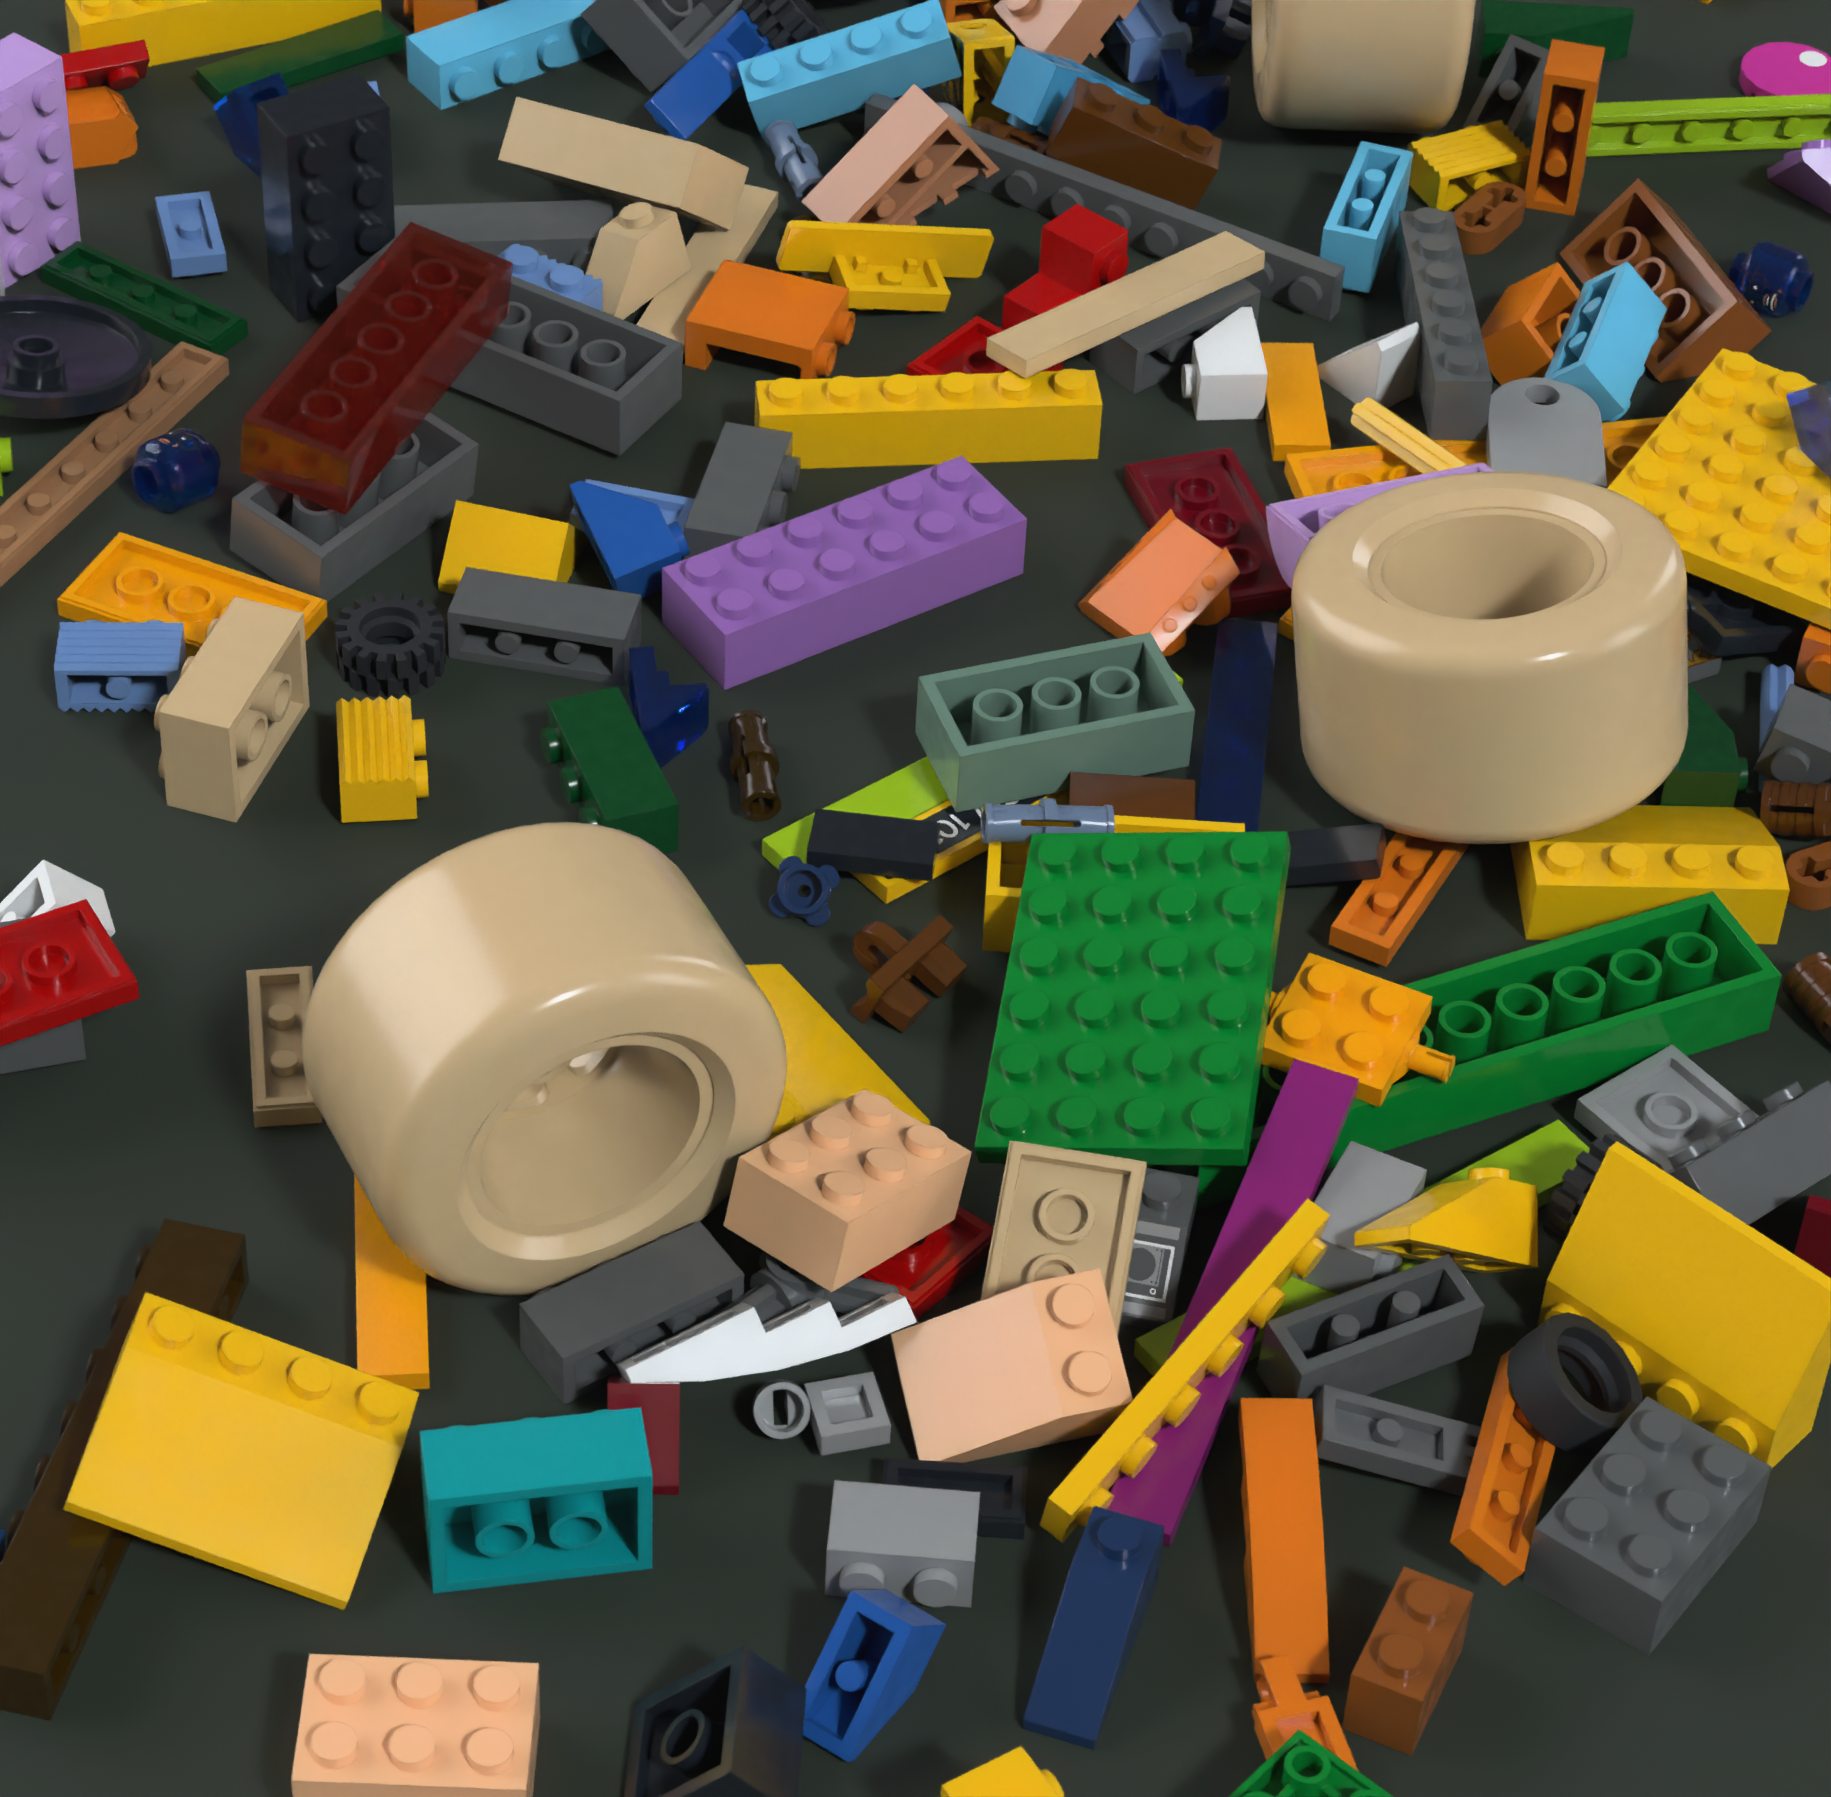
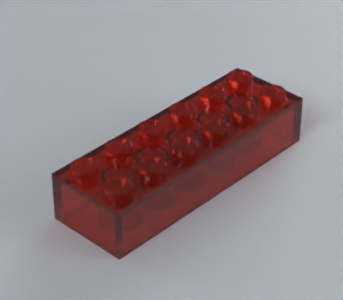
M410 222L243 417L240 472L346 515L507 317L513 262Z

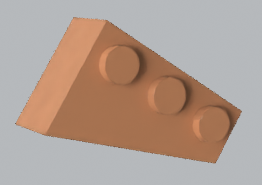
M1001 0L993 8L1024 47L1070 58L1082 64L1088 55L1094 59L1104 48L1100 39L1117 17L1125 20L1140 0Z
M914 83L812 189L802 202L823 222L915 226L917 225L916 215L938 201L946 206L959 197L957 188L980 173L987 179L1000 169L962 128Z

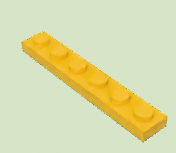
M1307 1198L1049 1496L1040 1522L1042 1528L1063 1543L1078 1524L1084 1528L1086 1527L1094 1506L1104 1509L1109 1507L1114 1495L1108 1489L1122 1473H1125L1132 1479L1143 1469L1158 1447V1444L1152 1438L1166 1422L1176 1428L1185 1420L1201 1397V1393L1195 1389L1209 1372L1218 1378L1221 1377L1241 1352L1244 1343L1238 1338L1253 1322L1259 1328H1262L1277 1312L1286 1297V1294L1280 1290L1293 1274H1296L1302 1280L1305 1279L1315 1268L1328 1248L1321 1241V1237L1330 1214Z

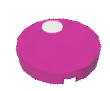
M1792 42L1766 43L1753 47L1743 56L1738 82L1743 93L1748 97H1752V93L1756 96L1831 94V57L1825 52L1808 45Z

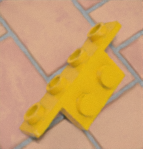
M791 220L786 225L776 257V263L778 268L784 271L829 272L834 285L849 288V308L858 310L886 309L906 310L909 312H945L951 294L944 277L979 278L982 275L994 237L989 229Z

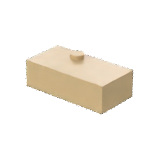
M516 97L498 157L500 161L552 183L630 204L637 201L646 202L656 207L674 211L678 217L731 230L749 167L697 143Z

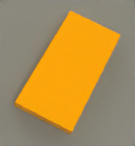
M119 532L57 599L59 616L77 622L87 620H99L102 622H146L149 620H159L165 623H184L187 658L197 654L205 642L210 623L214 618H221L234 596L304 613L305 642L328 617L327 600Z

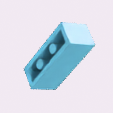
M1361 141L1324 225L1320 258L1345 266L1342 290L1370 293L1397 228L1399 211H1404L1406 206L1413 158L1412 151Z
M1628 261L1584 283L1544 378L1571 384L1587 393L1596 402L1600 410L1601 422H1614L1621 418L1631 405L1630 398L1638 379L1645 371V361L1652 345L1658 339V329L1667 310L1666 306Z

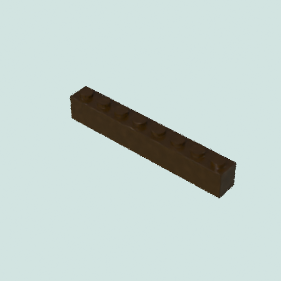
M165 1218L153 1245L145 1244L142 1247L136 1264L135 1283L129 1295L122 1294L117 1299L111 1318V1333L104 1347L97 1346L92 1351L86 1370L85 1388L79 1400L72 1399L68 1402L61 1420L60 1440L53 1455L44 1454L41 1458L35 1474L32 1499L26 1510L18 1509L9 1527L7 1551L0 1564V1710L48 1721L51 1720L134 1537L132 1534L65 1511L63 1508L124 1341L145 1292L231 1323L249 1283L246 1238L244 1234Z

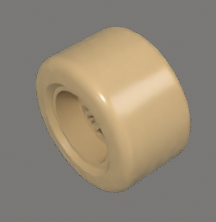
M1252 0V71L1256 104L1261 116L1273 127L1281 129L1427 134L1440 130L1446 126L1454 115L1462 92L1470 51L1476 0Z
M1491 471L1429 478L1387 490L1346 509L1332 518L1313 536L1297 560L1292 579L1291 601L1300 737L1303 754L1311 774L1319 785L1338 804L1360 818L1373 824H1382L1384 828L1391 831L1434 841L1461 844H1508L1535 841L1580 831L1624 813L1651 795L1665 781L1679 762L1688 731L1686 566L1680 546L1668 528L1653 513L1628 497L1584 481L1542 473Z
M574 822L539 823L491 833L442 853L395 883L355 920L328 957L315 983L305 1013L302 1030V1060L307 1084L313 1100L393 1243L416 1267L429 1276L448 1285L476 1293L498 1296L536 1295L544 1289L555 1288L593 1270L605 1261L620 1258L652 1243L664 1234L674 1233L703 1220L731 1193L738 1158L767 1142L779 1114L787 1073L786 1045L779 1020L771 1003L680 868L658 848L639 837L613 828Z

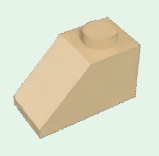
M637 201L624 207L617 217L600 228L585 275H592L593 279L601 278L603 312L624 320L692 269L677 213L646 202Z

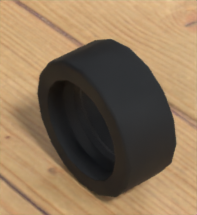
M1569 1312L1551 1316L1520 1339L1508 1355L1507 1375L1513 1397L1524 1416L1546 1440L1565 1452L1584 1456L1601 1450L1642 1402L1643 1393L1638 1376L1626 1353L1606 1330L1587 1317ZM1561 1365L1579 1382L1589 1403L1572 1387Z

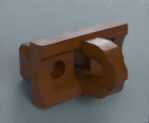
M938 915L908 942L896 930L883 922L873 921L866 924L854 937L853 952L860 965L872 976L866 983L867 993L852 1006L849 1012L863 1024L878 1013L904 1033L919 1019L931 1002L911 981L917 977L940 998L958 983L968 967L945 944L954 927L941 915ZM879 949H881L891 959H888Z

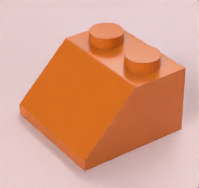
M1559 262L1508 286L1480 329L1490 372L1501 386L1507 382L1522 378H1544L1580 295V291Z

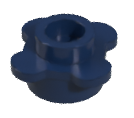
M790 856L782 860L778 867L781 877L778 882L777 893L773 894L769 900L771 911L779 918H785L789 915L805 918L809 925L813 927H819L827 923L831 917V911L828 907L831 892L840 884L837 870L830 865L817 868L810 864H803L801 859L796 856ZM801 886L810 887L811 893L808 897H801L799 895V888Z

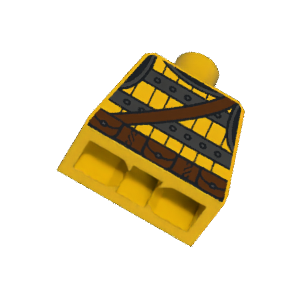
M989 18L946 23L962 73L961 77L942 83L943 93L948 104L956 107L965 116L968 127H971L980 116L1009 124L1007 118L1010 113L993 105L992 101L1014 53V36L996 20ZM978 94L985 98L981 103H976L980 99Z

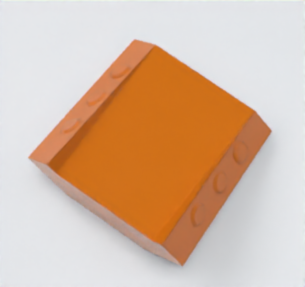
M106 86L66 91L74 169L115 164L119 160L129 158L138 150L136 136L138 125L121 94Z
M1170 509L1078 603V606L1083 614L1116 638L1151 632L1163 655L1170 656L1185 646L1187 641L1186 631L1194 623L1206 626L1217 624L1230 614L1229 588L1240 574V571L1226 546L1222 550L1176 518L1172 509Z

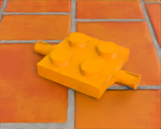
M1308 953L1293 982L1279 993L1271 991L1268 1012L1269 1024L1266 1028L1261 1064L1288 1073L1293 1060L1297 1059L1359 1078L1358 1092L1355 1098L1377 1107H1381L1392 1084L1404 1076L1409 1069L1447 1083L1453 1071L1456 1057L1419 1044L1420 1032L1431 1014L1432 996L1321 956Z

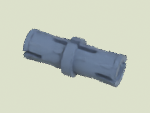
M787 119L774 121L765 130V136L768 137L764 138L765 142L776 158L775 166L779 176L791 184L796 193L797 200L806 206L802 200L824 178L817 167V155L809 144L802 141L792 121Z
M1041 798L1039 805L983 803L981 811V839L984 844H990L991 842L1030 843L1031 836L1035 833H1114L1115 828L1112 805H1057L1054 798ZM1021 821L1072 822L1074 827L1022 826Z

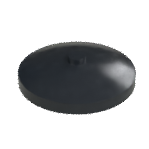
M49 295L0 296V415L29 419H57L94 414L129 401L138 395L149 382L152 364L151 342L143 329L126 316L94 303Z

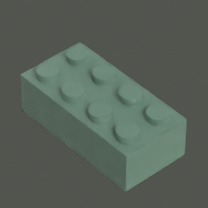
M1151 632L919 676L915 733L957 813L982 808L983 803L1002 804L1069 790L1070 772L1141 776L1189 766L1195 709Z

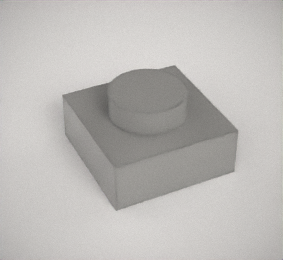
M873 1372L804 1384V1392L809 1399L811 1408L809 1421L821 1456L890 1443L891 1423Z

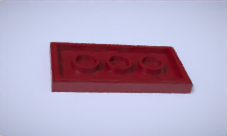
M1231 447L1124 465L1123 482L1149 529L1172 509L1175 517L1222 550L1225 546L1228 549L1240 574L1229 588L1231 611L1224 619L1285 609L1292 606V589L1283 579L1272 551L1267 526L1266 506Z

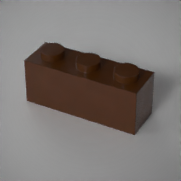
M1077 77L1051 123L1046 155L1195 210L1218 171L1222 140L1212 136L1209 131L1200 126H1189L1166 116L1161 110L1152 105H1141L1116 94L1107 85L1091 83Z

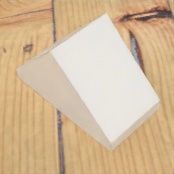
M1418 322L1355 346L1317 365L1319 378L1355 404L1361 403L1365 398H1373L1386 408H1389L1412 396L1422 334Z

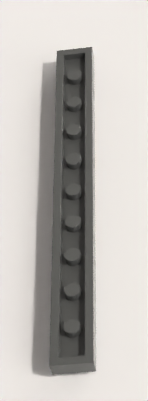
M875 93L865 102L864 135L898 100ZM957 123L1000 169L987 179L980 173L964 185L1052 218H1056L1075 204H1079L1129 230L1127 246L1161 259L1227 231L1265 251L1264 269L1244 278L1261 290L1262 297L1328 322L1339 312L1345 266Z

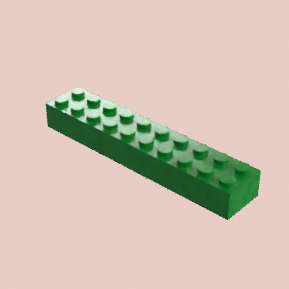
M1712 891L1402 985L1433 997L1431 1014L1420 1032L1419 1044L1450 1056L1454 1055L1456 1060L1451 1076L1448 1078L1447 1083H1443L1441 1080L1409 1069L1404 1076L1392 1084L1381 1107L1355 1098L1326 1170L1336 1167L1351 1141L1379 1152H1384L1609 1081L1671 1044L1688 1056L1768 1031L1782 975ZM1261 1064L1247 1166L1163 1165L1167 1172L1200 1177L1196 1211L1235 1199L1288 1073Z

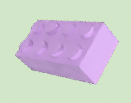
M15 32L0 40V252L5 289L38 269L76 241L81 242L63 60L60 55Z

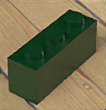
M615 686L547 701L548 727L540 730L542 752L548 765H557L562 794L567 804L576 803L579 810V823L600 825L624 831L643 839L658 848L663 854L678 851L679 804L619 687Z

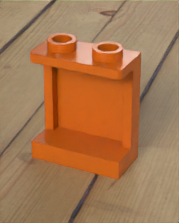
M724 259L685 320V366L706 370L719 348L723 347L797 365L801 369V379H821L823 375L829 376L835 365L837 350L841 344L848 345L854 331L855 313L849 311V288Z

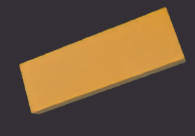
M1261 343L1268 372L1264 409L1273 461L1285 462L1286 454L1331 450L1313 343Z

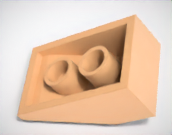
M1100 1268L1030 1282L891 1334L892 1347L918 1460L965 1463L1102 1434L1107 1431L1133 1401Z

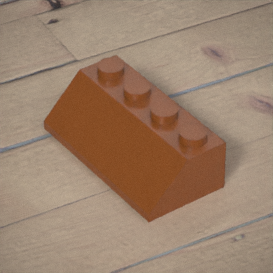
M1639 178L1559 253L1583 285L1586 281L1628 261L1666 306L1667 310L1658 329V339L1652 345L1645 361L1647 368L1661 383L1701 375L1722 348L1732 352L1747 354L1771 332V329L1675 211Z

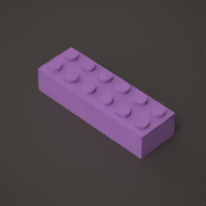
M959 456L663 567L662 624L723 690H726L1023 574L1027 518L963 456Z

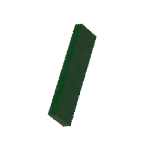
M375 10L196 68L197 85L221 109H226L404 50V34L379 10Z
M76 241L40 266L43 283L79 300L114 310L135 322L144 331L174 345L182 341L221 356L248 336L247 319L79 241Z

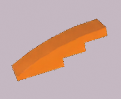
M1240 1398L1238 1422L1243 1464L1241 1500L1246 1542L1243 1567L1254 1683L1260 1681L1261 1668L1259 1663L1261 1660L1289 1655L1300 1683H1328L1330 1669L1324 1536L1312 1399Z

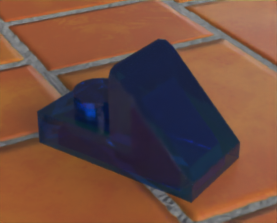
M1180 48L1160 49L1156 96L1162 112L1166 116L1189 126H1200L1209 132L1223 123L1227 117L1230 77L1226 75L1196 77L1193 68L1187 69Z
M653 646L629 648V697L632 715L661 769L707 730L709 726V686L705 683L670 685L668 670L657 671Z

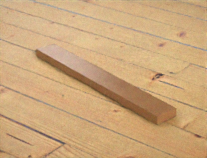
M181 341L151 368L149 382L138 395L119 406L105 410L0 506V587L158 441L157 439L162 438L163 435L229 375L228 358Z

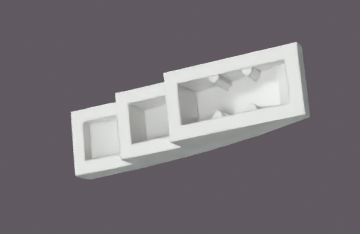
M894 1292L888 1293L837 1318L830 1301L817 1297L763 1324L755 1308L742 1302L617 1363L616 1366L621 1376L631 1383L709 1381L763 1373L849 1351L914 1324L917 1321L906 1297Z

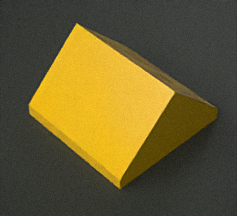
M456 500L438 579V591L455 594L466 567L567 583L588 543V538L584 531L566 522Z

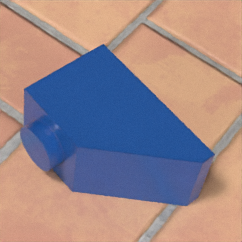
M583 481L570 484L569 487L576 515L612 589L641 594L642 598L661 591L662 568L682 561V557L690 554L687 541L677 521L667 525L658 505Z
M886 1589L851 1590L804 1687L807 1690L803 1736L843 1760L853 1762L915 1691L947 1624Z

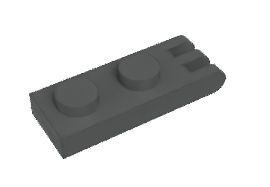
M1322 1385L1313 1400L1318 1458L1463 1496L1481 1427L1330 1385Z

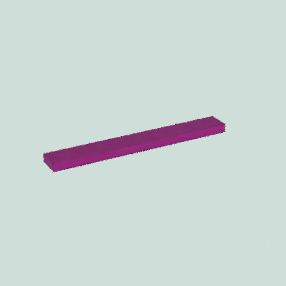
M1293 1060L1167 1360L1307 1198L1313 1201L1358 1092L1359 1078L1301 1060ZM1253 1322L1238 1338L1244 1343V1346L1227 1371L1219 1378L1211 1372L1205 1376L1195 1388L1201 1393V1397L1185 1420L1176 1428L1166 1422L1152 1438L1158 1444V1447L1147 1464L1132 1479L1125 1473H1122L1115 1481L1110 1492L1114 1495V1498L1107 1508L1108 1510L1165 1526L1163 1545L1170 1547L1256 1340L1260 1328Z

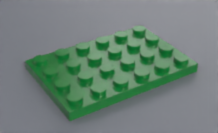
M1288 831L1032 834L974 1146L979 1163H1006L1009 1142L1012 1140L1145 1161L1147 1165L1247 1166L1291 853Z

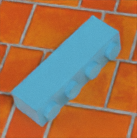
M509 0L406 36L408 81L435 106L443 110L605 52L611 48L594 32L590 24L581 15L595 0Z
M939 0L920 3L737 62L748 104L762 140L768 138L765 136L767 127L780 119L792 121L796 128L799 129L865 108V102L875 93L893 99L904 95L914 83L920 89H924L962 76Z

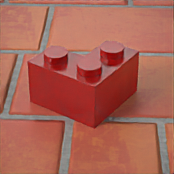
M1075 204L1042 226L1039 272L1004 295L1002 329L1011 328L1124 277L1129 263L1127 256L1129 230L1079 204Z

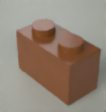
M1405 1566L1403 1567L1351 1673L1342 1729L1407 1755H1413L1463 1648L1474 1595L1473 1592Z

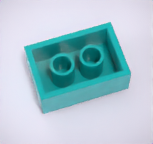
M641 1407L620 1410L603 1409L592 1413L546 1418L528 1417L518 1421L472 1426L454 1425L444 1429L420 1431L424 1526L433 1594L652 1569L653 1475Z

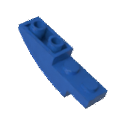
M743 6L644 105L653 115L656 124L672 137L686 140L743 83L737 62L775 50L769 38L759 31V26L752 22L749 17L750 14L745 11Z

